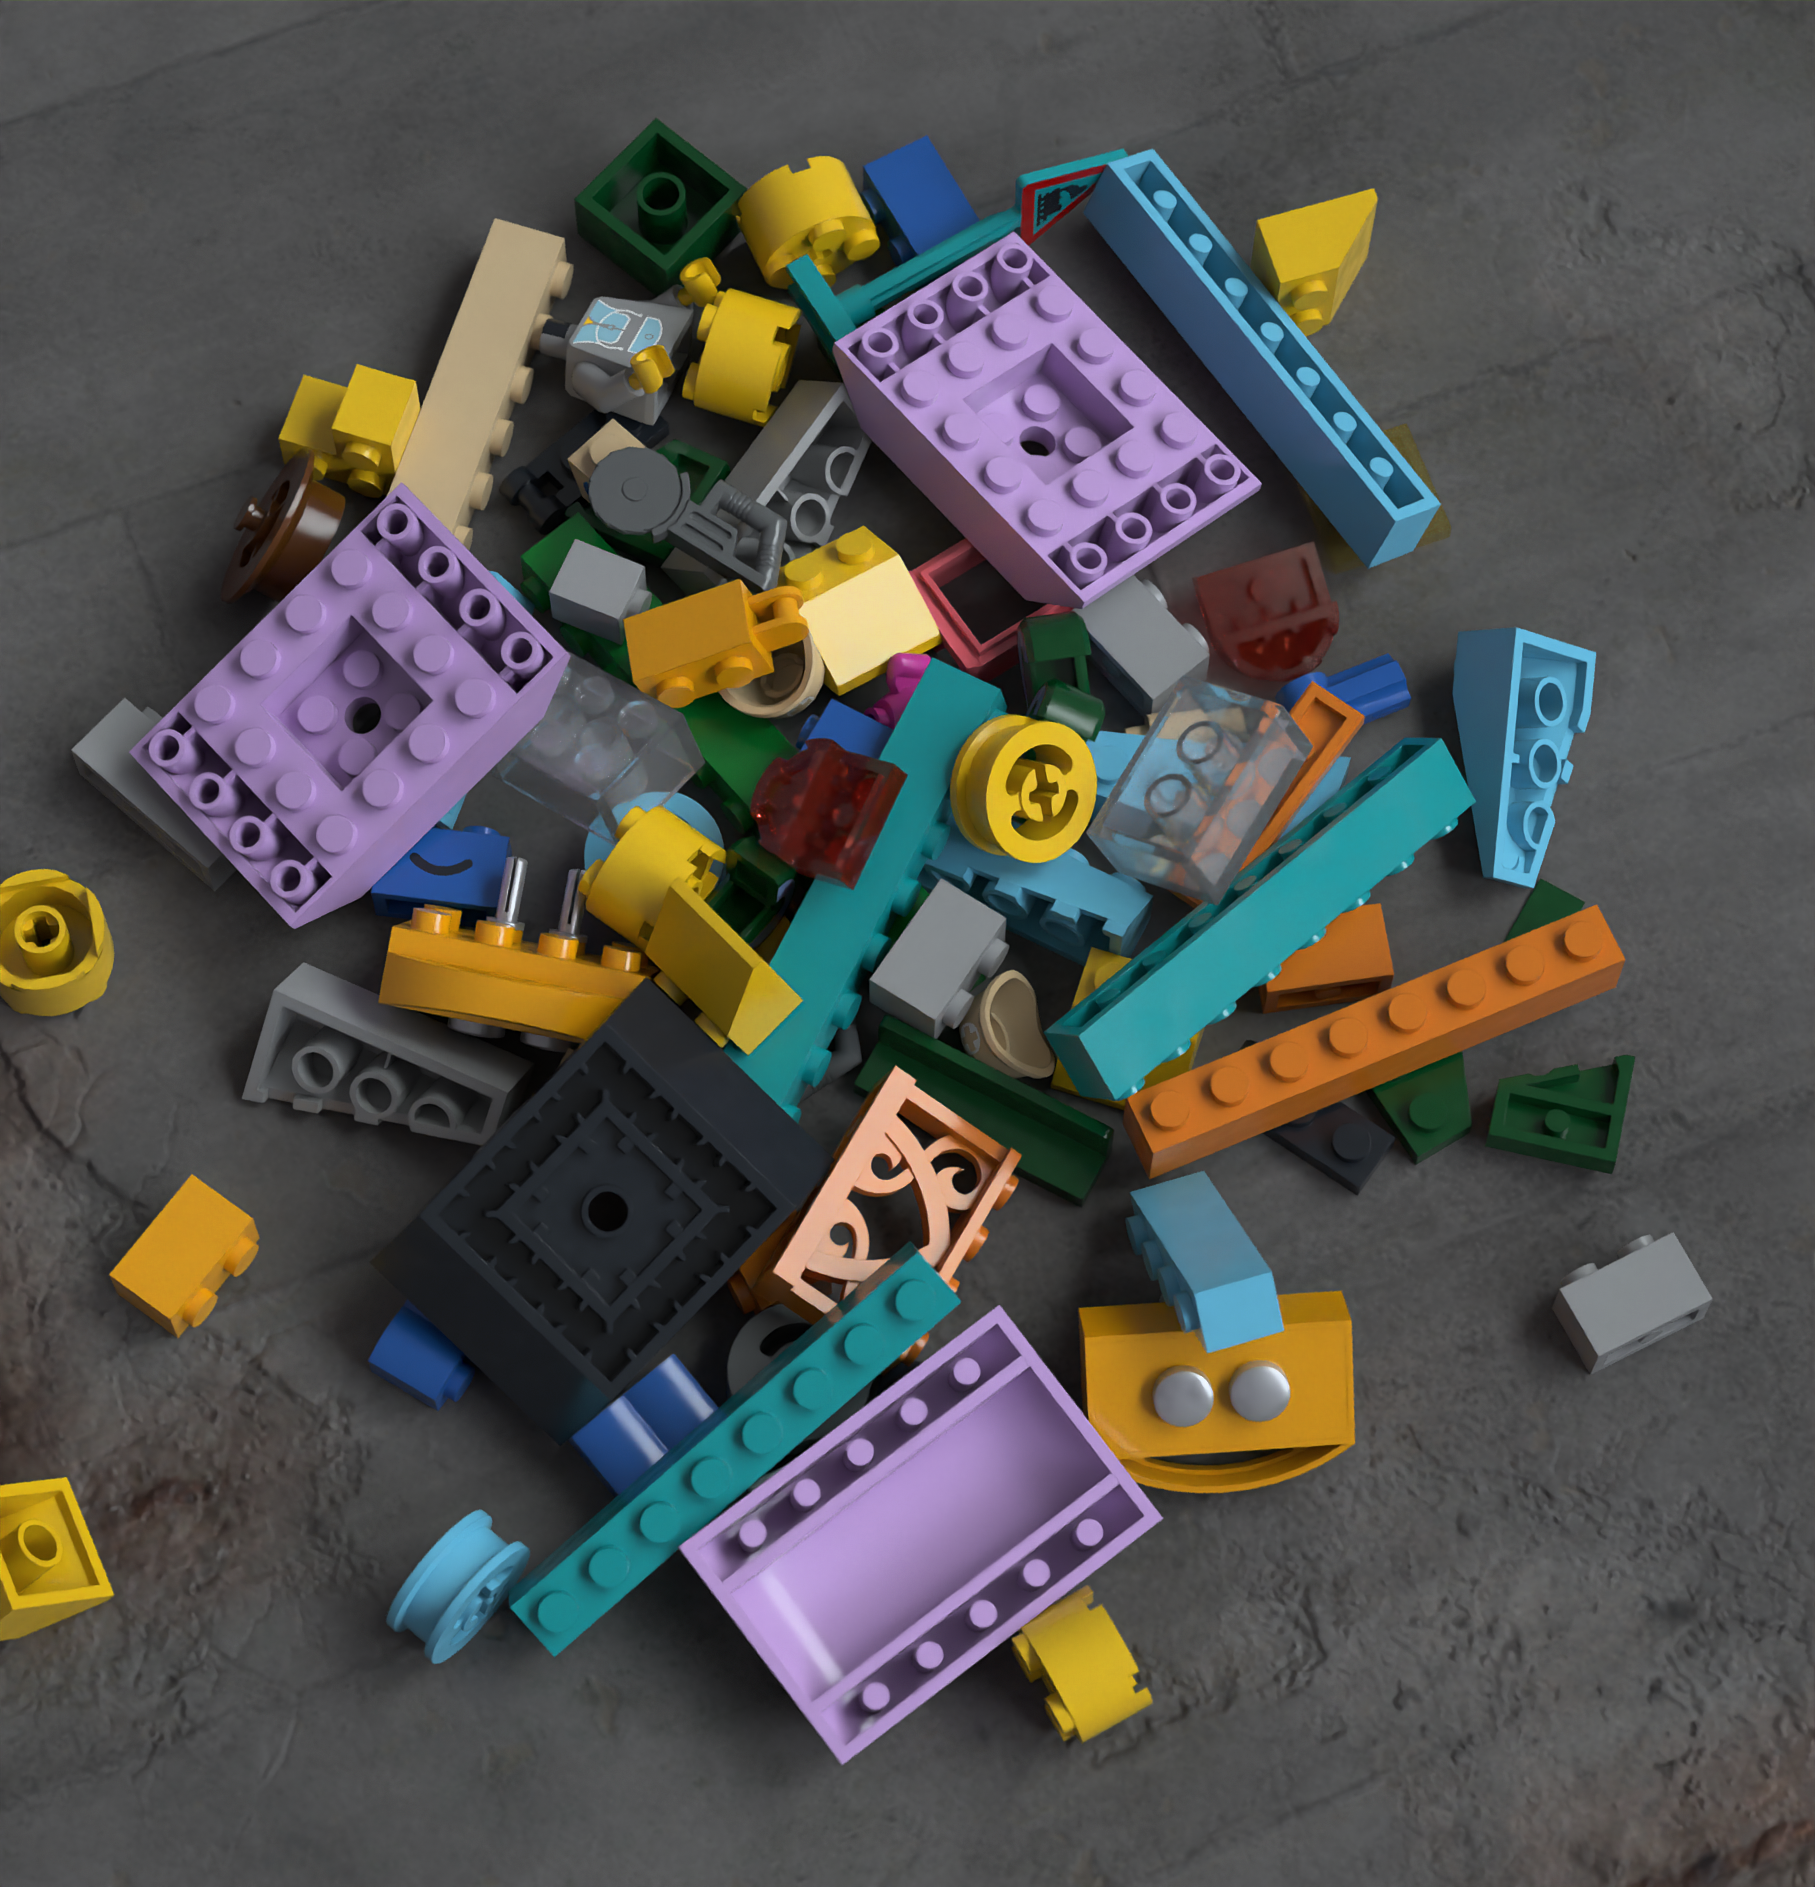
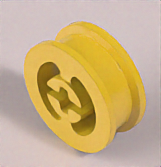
M1016 714L992 718L979 726L968 737L956 758L950 783V801L953 816L959 830L969 843L981 851L1000 856H1009L1029 863L1053 860L1068 851L1078 841L1090 821L1097 794V775L1092 754L1084 740L1074 730L1060 723L1037 721L1033 718ZM1030 748H1033L1036 753L1035 761L1019 758ZM1012 816L1028 819L1016 829H1014L1011 823Z

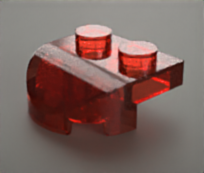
M1314 541L1192 578L1213 648L1229 667L1249 678L1281 682L1297 679L1310 673L1323 662L1322 658L1330 648L1333 637L1338 633L1337 601H1331Z
M832 739L806 740L808 749L799 752L789 760L777 757L767 767L757 783L751 801L750 813L758 822L761 836L758 842L797 873L854 890L908 774L893 763L847 751Z

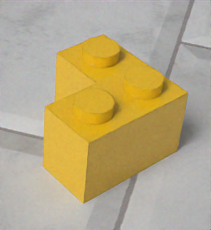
M356 364L348 387L303 375L278 438L284 465L300 449L308 447L314 451L315 455L313 479L315 481H320L326 477L348 484L355 492L371 498H379L382 494L388 495L421 410L416 381Z

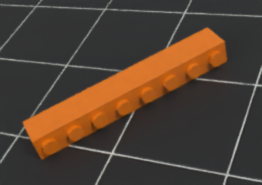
M1596 904L1139 1091L1126 1098L1122 1124L1150 1180L1616 988L1626 959Z

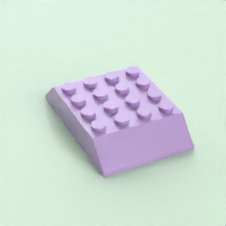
M998 1305L680 1545L678 1549L839 1763L843 1765L1163 1518L1002 1307Z

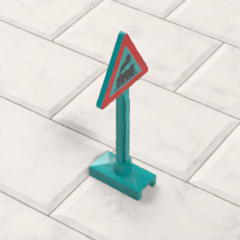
M1119 149L1023 174L1016 179L1015 204L1011 208L989 215L861 287L859 284H856L836 296L808 254L786 265V271L794 281V283L787 286V291L797 307L802 310L803 316L838 367L832 351L834 343L856 330L858 325L875 317L877 309L985 250L1006 237L1013 230L1028 246L1031 245L1094 191L1107 163L1128 157V154L1124 149Z

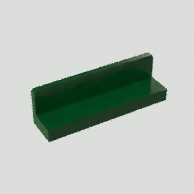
M884 1015L878 1026V1042L854 1083V1093L866 1098L872 1086L894 1066H897L917 1080L914 1086L1005 1148H1013L1022 1154L1012 1173L1081 1208L1083 1207L1112 1153L1113 1128L889 1015Z

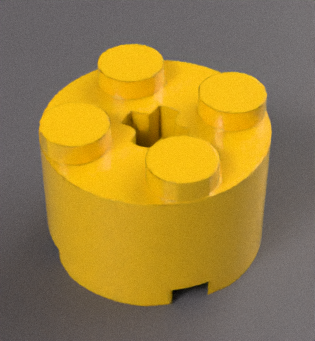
M828 156L807 158L811 168L792 174L789 166L785 165L762 177L741 197L738 207L742 215L741 217L736 216V221L765 281L770 286L787 289V286L794 283V281L786 271V265L808 254L828 286L832 287L836 282L835 275L843 271L855 261L871 256L878 250L880 241L876 235L875 225L845 165L839 159Z
M729 288L726 293L719 291L714 304H707L701 316L697 340L704 341L706 344L699 362H692L688 369L683 385L682 397L693 400L695 407L765 427L778 408L768 404L771 391L778 392L779 388H785L790 374L801 325L795 324V322L802 315V310Z
M661 805L650 809L648 812L639 806L632 808L616 829L615 838L619 840L605 862L598 859L588 868L578 885V891L587 897L586 910L644 952L669 885L679 876L705 901L712 893L719 877L709 871L715 859L725 864L727 853L723 848Z
M29 870L6 879L0 885V996L14 1011L37 1016L67 1014L100 998L107 988V981L113 968L114 944L96 896L87 887L85 888L80 883L70 879L69 875L56 870ZM51 939L48 946L42 947L41 941Z
M1088 1585L1047 1607L1018 1630L1019 1635L1011 1639L1014 1645L1011 1649L1029 1682L1031 1683L1041 1677L1051 1695L1044 1698L1047 1704L1044 1708L1061 1739L1065 1741L1075 1735L1081 1743L1153 1704L1147 1687L1137 1693L1134 1692L1132 1687L1137 1685L1132 1675L1139 1672V1669L1103 1605L1100 1604L1091 1610L1087 1607V1605L1093 1603L1094 1593Z

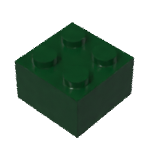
M655 118L574 199L578 235L654 295L659 296L674 285H680L684 288L685 286L680 280V273L686 265L703 257L709 258L712 261L741 232L736 221V216L741 217L742 215L738 203L748 189L663 122Z

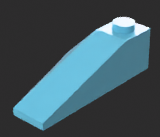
M1517 627L1458 632L1452 694L1468 788L1476 801L1471 807L1483 878L1521 888H1534L1555 824L1553 811L1550 807L1558 784H1568L1574 766L1566 758L1574 734L1585 733L1591 714L1596 652Z

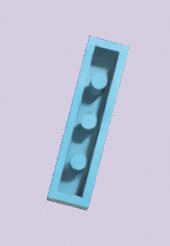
M1205 1171L1130 1192L1135 1215L1126 1218L1125 1222L1131 1246L1136 1256L1143 1255L1150 1279L1152 1281H1159L1166 1305L1168 1307L1175 1306L1180 1326L1185 1334L1193 1331L1205 1351L1211 1353L1284 1331L1272 1271Z

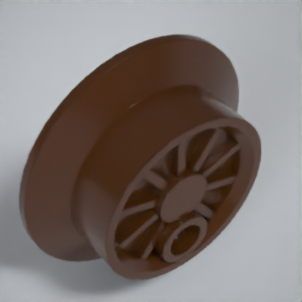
M308 447L300 449L287 462L258 506V499L251 495L239 511L233 528L239 532L244 527L246 529L236 547L221 588V600L223 602L232 604L254 589L280 603L324 557L342 518L345 508V497L313 479L315 455L314 451Z

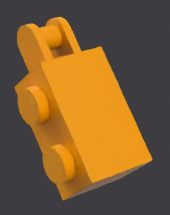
M737 579L623 619L633 683L659 712L668 708L687 706L694 699L726 688H739L749 684L755 678L773 673L774 666L771 651L797 643L805 639L809 633L807 620L799 615V609L804 604L802 591L794 586H780L752 595L741 579Z

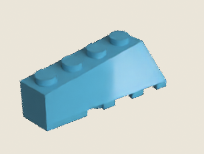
M953 812L951 813L946 823L951 826V831L943 851L935 861L927 859L917 878V881L921 882V886L927 892L931 893L942 878L1006 918L1007 930L1084 967L1091 947L1130 958L1151 918L1153 895L1147 893L1146 888L1138 880L1119 872L1109 875L1090 866L1088 860L1082 854L1071 848L1061 856L1041 863H1029L1009 856H1000L981 851L969 843L963 836L955 822ZM1011 820L1014 829L1021 826L1017 822Z

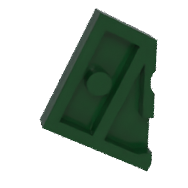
M1462 1051L1366 1090V1093L1415 1165L1470 1133L1472 1121Z
M1616 1056L1612 1065L1581 1071L1578 1065L1574 1064L1554 1068L1545 1075L1536 1076L1528 1073L1499 1079L1485 1146L1612 1174L1618 1155L1635 1056Z

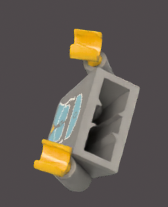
M706 257L692 261L680 273V280L685 286L684 288L680 285H674L652 300L631 301L609 297L593 299L579 325L548 318L541 333L539 351L541 354L566 360L565 389L570 396L588 402L599 412L608 413L612 411L653 426L691 360L693 303L698 307H705L707 304H712L717 296L718 289L716 286L721 282V276L712 261Z

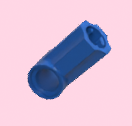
M1389 653L1329 677H1326L1325 673L1322 672L1303 675L1283 686L1275 696V700L1285 718L1313 681L1365 716L1364 724L1409 707L1411 700L1406 677L1398 661L1394 660Z

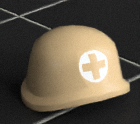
M810 630L805 639L771 651L774 666L773 673L755 678L749 684L739 688L720 690L719 693L723 699L736 710L753 717L780 719L792 717L803 711L816 698L823 685L825 675L824 663L818 648L814 644Z
M1009 970L999 974L990 982L986 990L974 997L970 1009L959 1024L961 1042L965 1053L1014 1079L1025 1076L1038 1079L1048 1077L1054 1071L1055 1058L1041 1028L1035 992L1028 980L1018 971Z

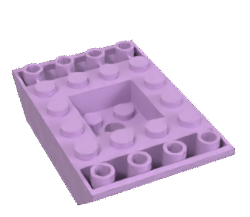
M1015 232L1007 235L836 341L832 349L861 429L1016 591L1028 601L1083 609L1258 492L1262 485L1239 459ZM1024 441L1038 442L1047 448L1050 455L1046 457L1030 455L1024 451L1020 443Z
M401 482L129 753L288 925L296 929L361 898L544 717L571 655L409 488ZM365 704H378L381 709V718L377 727L369 733H355L353 718L357 710Z

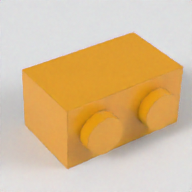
M191 1174L111 1271L109 1276L119 1296L179 1338L189 1324L192 1327H197L208 1317L218 1299L215 1293L229 1275L232 1274L234 1277H237L248 1268L258 1252L259 1246L256 1242L260 1237L254 1219Z

